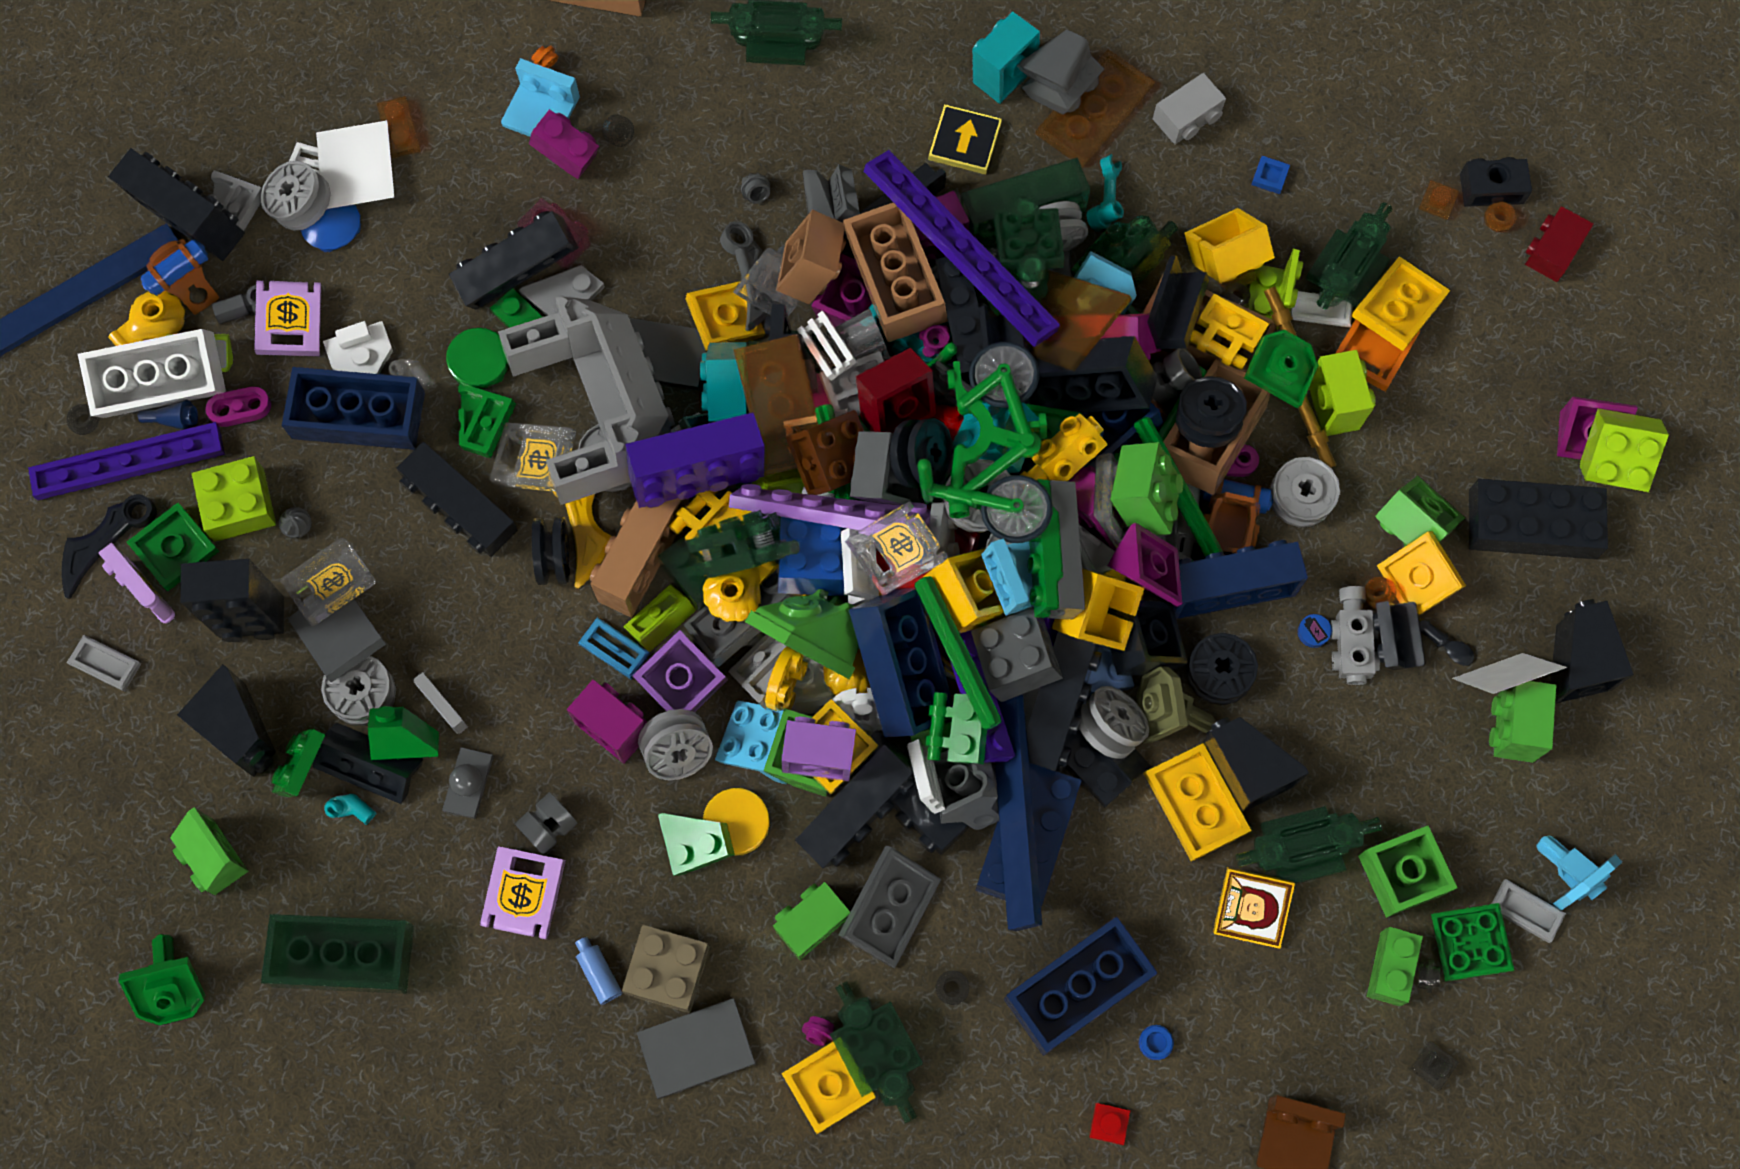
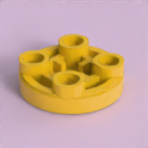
M788 646L780 653L773 667L766 690V707L777 712L784 708L792 709L796 699V692H793L797 680H803L808 667V662L803 661V654Z
M731 788L718 793L709 801L703 814V820L727 823L735 855H744L754 851L763 843L768 835L770 820L766 805L759 796L746 789Z

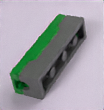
M1038 479L1037 481L1046 488L1051 497L1053 515L1046 530L1037 538L1029 541L1030 555L1027 568L1028 572L1032 575V587L1029 596L1030 604L1034 606V617L1036 618L1047 617L1072 620L1085 610L1076 484L1069 481ZM1033 486L1026 490L1023 497L1024 509L1027 510L1028 517L1025 535L1035 531L1043 522L1046 514L1044 498Z

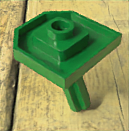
M1284 329L1265 335L1260 339L1244 379L1295 408H1299L1302 406L1318 368V363L1311 344Z
M159 934L152 940L153 964L145 968L119 974L118 981L136 1018L156 1025H163L193 1017L204 1002L205 993L189 958L174 959L173 937L171 935Z

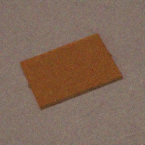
M1046 269L1040 277L1039 286L1028 292L1060 324V327L1055 334L1036 347L1030 343L1031 354L1035 358L1075 371L1132 300L1130 295Z

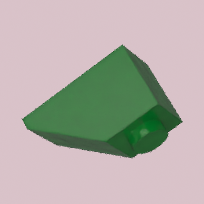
M383 706L369 709L368 736L371 760L439 756V732L406 708Z

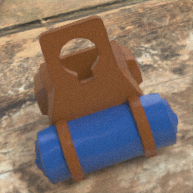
M184 239L174 240L158 248L149 258L150 261L146 265L148 271L141 276L142 286L145 290L156 296L166 291L179 297L194 315L219 299L218 294L204 277L202 264L208 260L205 246L195 239L188 242ZM193 284L196 288H204L207 292L206 298L200 303L192 302L189 299L190 290L188 288Z
M1223 479L1214 495L1200 490L1201 499L1209 502V512L1204 514V517L1223 552L1235 554L1241 548L1248 546L1256 547L1258 535L1260 534V526L1256 524L1259 513L1266 514L1273 504L1271 489L1263 488L1257 484L1254 486Z

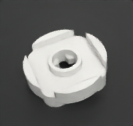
M856 688L848 689L832 698L868 736L876 730H882L871 688H867V693L858 694Z

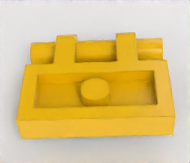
M1213 294L1197 321V324L1205 327L1206 331L1202 334L1193 329L1190 342L1197 345L1196 349L1205 353L1208 351L1221 358V363L1229 367L1232 364L1243 370L1248 359L1238 354L1240 348L1253 353L1267 330L1269 323ZM1217 334L1232 342L1230 347L1227 348L1213 340L1214 336Z
M708 490L697 493L696 497L686 508L681 507L675 513L676 518L669 524L670 529L679 534L685 526L691 528L692 530L685 536V540L700 554L703 552L701 551L702 548H700L702 545H699L700 543H698L697 539L716 533L717 538L707 542L718 540L708 545L719 543L709 548L720 547L709 551L722 549L753 515L752 511L729 508V497L732 494L730 491H727L720 500L715 496L718 491ZM705 505L711 508L710 511L701 520L695 517Z

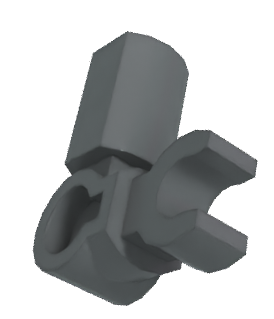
M256 285L250 287L244 296L239 294L211 304L219 324L249 315L250 311H253L254 315H256Z

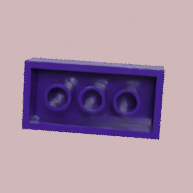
M754 412L625 444L628 473L639 508L646 506L650 508L658 507L666 501L677 498L682 500L689 499L697 493L708 490L713 492L721 491L729 485L741 482L748 484L764 477L765 446Z

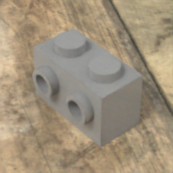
M1202 73L1157 103L1153 120L1176 145L1183 139L1189 140L1194 137L1205 124L1211 125L1215 123L1223 114L1222 110L1226 98L1210 79Z

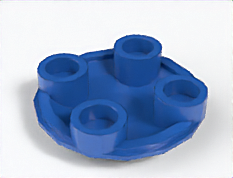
M355 205L326 209L323 216L314 225L301 230L304 239L313 247L319 248L323 252H331L350 243L360 232V214Z

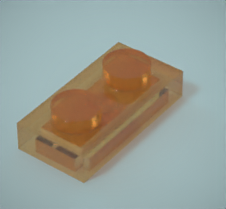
M406 96L377 103L381 121L387 120L391 158L420 152L421 149Z

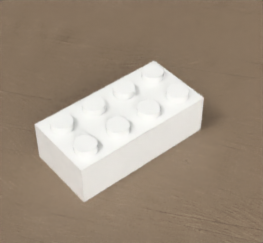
M199 329L78 354L90 415L93 417L107 418L167 406L185 400L191 401L211 397L226 392L214 332Z

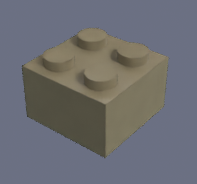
M642 925L622 992L627 996L691 1013L710 950L708 943Z

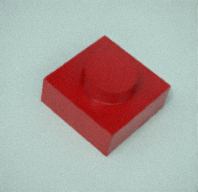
M1095 1103L1089 1138L1123 1146L1130 1110Z

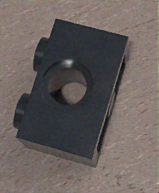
M1506 157L1500 160H1485L1477 158L1467 161L1460 173L1464 207L1525 204L1532 193L1527 159ZM1491 179H1495V180H1497L1499 183H1495V182H1493Z

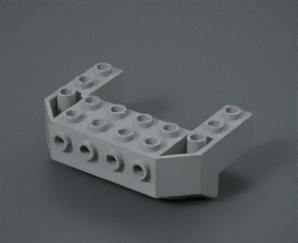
M561 296L555 298L558 313L501 330L498 333L513 377L573 357L605 441L546 460L560 505L631 482L628 473L625 444L671 433L670 426L675 425L670 408H665L662 400L665 398L659 381L655 382L653 379L654 370L649 356L644 357L642 352L644 345L639 332H634L628 315L588 299Z

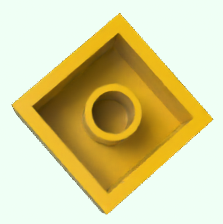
M985 549L947 558L923 576H931L934 579L959 633L983 627L1005 617L981 556Z

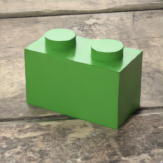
M826 882L819 887L816 883L801 894L800 897L803 900L797 906L792 908L789 905L775 916L777 922L773 925L774 930L799 960L845 923L850 914L848 908Z
M1388 927L1381 931L1367 997L1396 1006L1409 1003L1423 936L1393 927Z

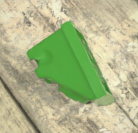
M818 589L809 596L789 597L783 602L760 606L755 612L750 611L745 620L746 623L791 649L850 679L855 670V667L852 665L859 649L849 609L855 606L848 602L844 603L843 600L837 597L828 602L827 596L829 592Z

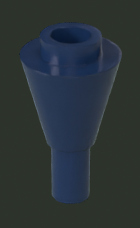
M185 400L157 410H140L138 412V420L140 423H159L184 430L192 428L197 423L198 411L191 401Z

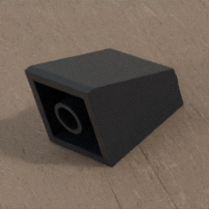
M1594 599L1579 602L1574 605L1575 609L1565 613V618L1556 625L1553 663L1567 668L1551 673L1550 684L1556 685L1555 704L1612 691L1634 675L1608 601L1595 603Z
M222 664L177 716L236 765L254 777L257 772L263 773L270 767L273 762L272 756L276 751L246 684Z
M1229 717L1217 721L1211 725L1212 729L1206 733L1207 737L1203 741L1242 813L1297 786L1309 774L1304 765L1241 717L1230 721Z

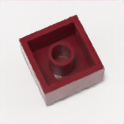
M912 348L894 355L890 359L856 376L861 420L871 432L894 433L896 427L902 421L911 419L922 420L936 415L932 370Z

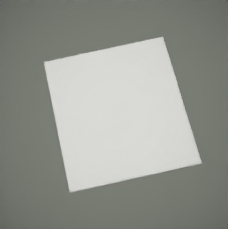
M387 120L316 133L319 172L329 183L331 192L327 209L394 198Z
M1521 653L1452 679L1495 694L1567 667Z

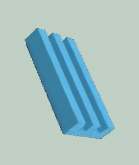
M598 617L578 642L580 646L630 680L633 678L632 675L639 670L644 660L650 655L647 650ZM601 628L638 653V657L634 659L597 634V629ZM593 638L631 664L630 668L628 669L588 641Z

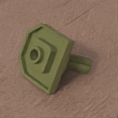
M1158 667L1142 676L1136 698L1137 705L1143 711L1149 725L1148 737L1143 743H1153L1188 725L1204 733L1212 729L1211 725L1216 720L1211 714L1193 706L1194 698L1182 692L1181 679L1169 667Z

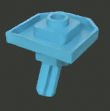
M1090 251L1059 299L1058 305L1078 316L1125 314L1137 296L1132 274L1130 271Z
M1552 836L1542 837L1537 844L1538 851L1558 867V875L1571 888L1553 903L1559 910H1563L1577 899L1580 901L1587 895L1591 900L1596 898L1608 888L1603 882L1610 878V873L1622 863L1615 854L1597 867L1577 849L1574 848L1569 851Z

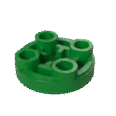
M471 328L465 330L452 340L447 349V366L458 384L462 383L479 389L487 388L501 382L509 367L499 334L490 329Z

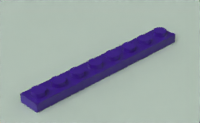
M890 150L866 163L863 172L1034 347L1058 331L1060 324Z

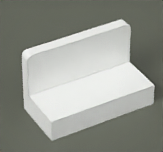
M847 528L841 531L844 594L848 595V603L857 606L879 596L875 536H873L875 533Z

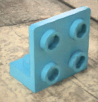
M520 58L515 68L520 85L501 123L505 128L531 136V132L549 109L554 113H561L569 119L580 95L574 77Z
M1003 538L991 542L981 556L1005 616L1034 606L1030 604L1029 598L1032 587V575L1028 572L1027 568L1030 555L1029 542L1006 545Z
M737 701L715 760L722 764L759 771L775 782L787 784L763 771L784 709L779 712L769 708L765 710L760 704Z

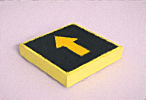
M944 104L928 160L986 175L1002 119Z

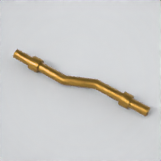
M1276 286L1265 290V296L1273 312L1271 317L1275 327L1279 326L1280 330L1285 329L1297 336L1290 321L1293 320L1289 308L1285 309ZM1306 394L1302 406L1298 410L1309 433V436H1307L1311 448L1315 447L1320 460L1330 468L1334 467L1336 463L1327 444L1329 438L1325 429L1321 430Z

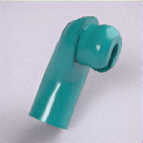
M355 794L332 797L324 806L325 814L330 818L354 815L365 825L377 814Z

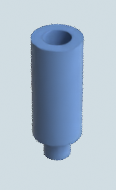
M588 937L576 941L575 944L580 952L576 958L600 1005H604L620 996L622 991L599 946H592Z

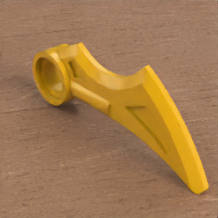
M550 478V488L553 494L557 497L556 491ZM595 494L565 504L576 546L575 588L583 586L590 579L595 565L603 562L607 555L605 553L606 545L612 537L604 532L594 521L592 505Z

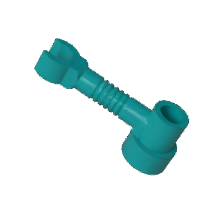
M1112 154L1102 158L1100 161L1104 176L1103 202L1087 211L1088 223L1096 232L1110 227L1111 222L1122 218L1124 215L1122 205L1115 200L1116 180L1119 172L1122 170V163L1119 161L1113 164Z

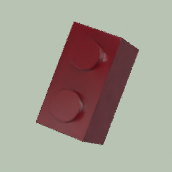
M1561 206L1555 216L1548 214L1539 230L1544 233L1540 239L1534 237L1525 251L1526 254L1530 255L1525 265L1558 282L1594 223Z

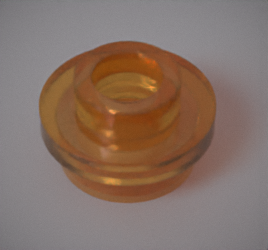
M1498 202L1487 208L1484 220L1486 225L1493 231L1505 232L1514 225L1516 215L1514 208L1510 204ZM1495 215H1502L1505 221L1498 220Z
M1374 577L1365 585L1366 602L1376 608V603L1393 602L1396 598V587L1387 578ZM1380 591H1384V592H1385V593H1384L1383 595H1381V596H1375L1377 592H1380Z

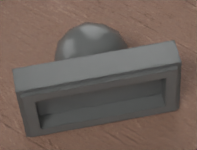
M460 748L455 768L449 776V789L443 805V812L476 820L494 758L492 754Z

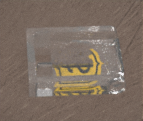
M505 422L490 481L495 485L556 492L550 478L546 460L572 452L574 444L566 439L574 440L577 432L567 427ZM513 443L521 444L515 470L507 465Z
M1112 453L1096 456L1094 517L1117 549L1128 530V526L1110 500L1118 462Z
M910 501L853 533L845 541L882 596L940 565L948 558L945 551L935 555L934 551L938 550L941 545L918 512L910 517L907 513L914 508ZM872 543L890 566V570L883 572L868 551Z
M344 537L336 540L279 579L312 627L372 587L376 582L374 576L370 573L349 541ZM309 587L313 594L302 601L298 594Z

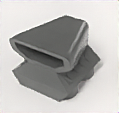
M1069 30L1060 33L1017 65L1021 72L1030 77L1022 87L1029 98L1063 115L1079 108L1081 104L1080 96L1084 92L1094 90L1098 86L1099 75L1104 70L1091 56L1088 41Z
M838 164L829 181L817 170L803 171L807 215L813 209L843 223V220L860 214L851 168ZM844 231L843 237L846 238L845 248L849 251H852L847 240L846 232Z
M948 750L941 753V761H933L945 810L939 812L941 823L964 822L971 828L980 830L998 822L999 809L995 762H986L984 765L953 763L947 761Z

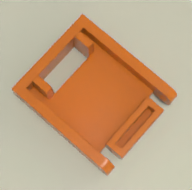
M1355 319L1336 353L1357 350L1361 360L1380 369L1378 374L1367 370L1366 382L1386 392L1420 331L1402 351Z

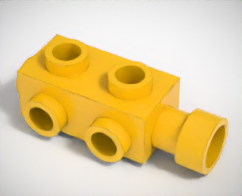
M1079 413L1076 417L1066 418L1060 425V431L1054 437L1041 441L1040 452L1031 458L1036 465L1027 473L1023 471L1020 475L1033 478L1036 481L1038 479L1069 481L1083 466L1095 458L1108 445L1100 435L1104 429L1092 416L1086 419ZM1017 482L1024 492L1031 486L1026 483Z

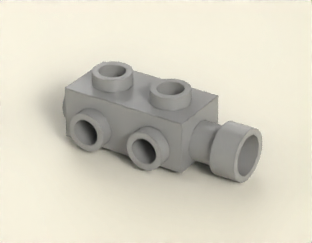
M1348 586L1339 589L1340 603L1343 604V610H1339L1336 620H1331L1330 622L1332 629L1331 640H1337L1338 651L1332 652V662H1334L1332 664V671H1339V678H1346L1348 685H1364L1367 683V679H1372L1375 671L1380 670L1378 651H1374V640L1378 639L1379 631L1375 630L1372 610H1363V603L1366 602V589L1361 586ZM1351 623H1361L1362 629L1354 630ZM1353 654H1362L1364 661L1356 662L1353 659Z

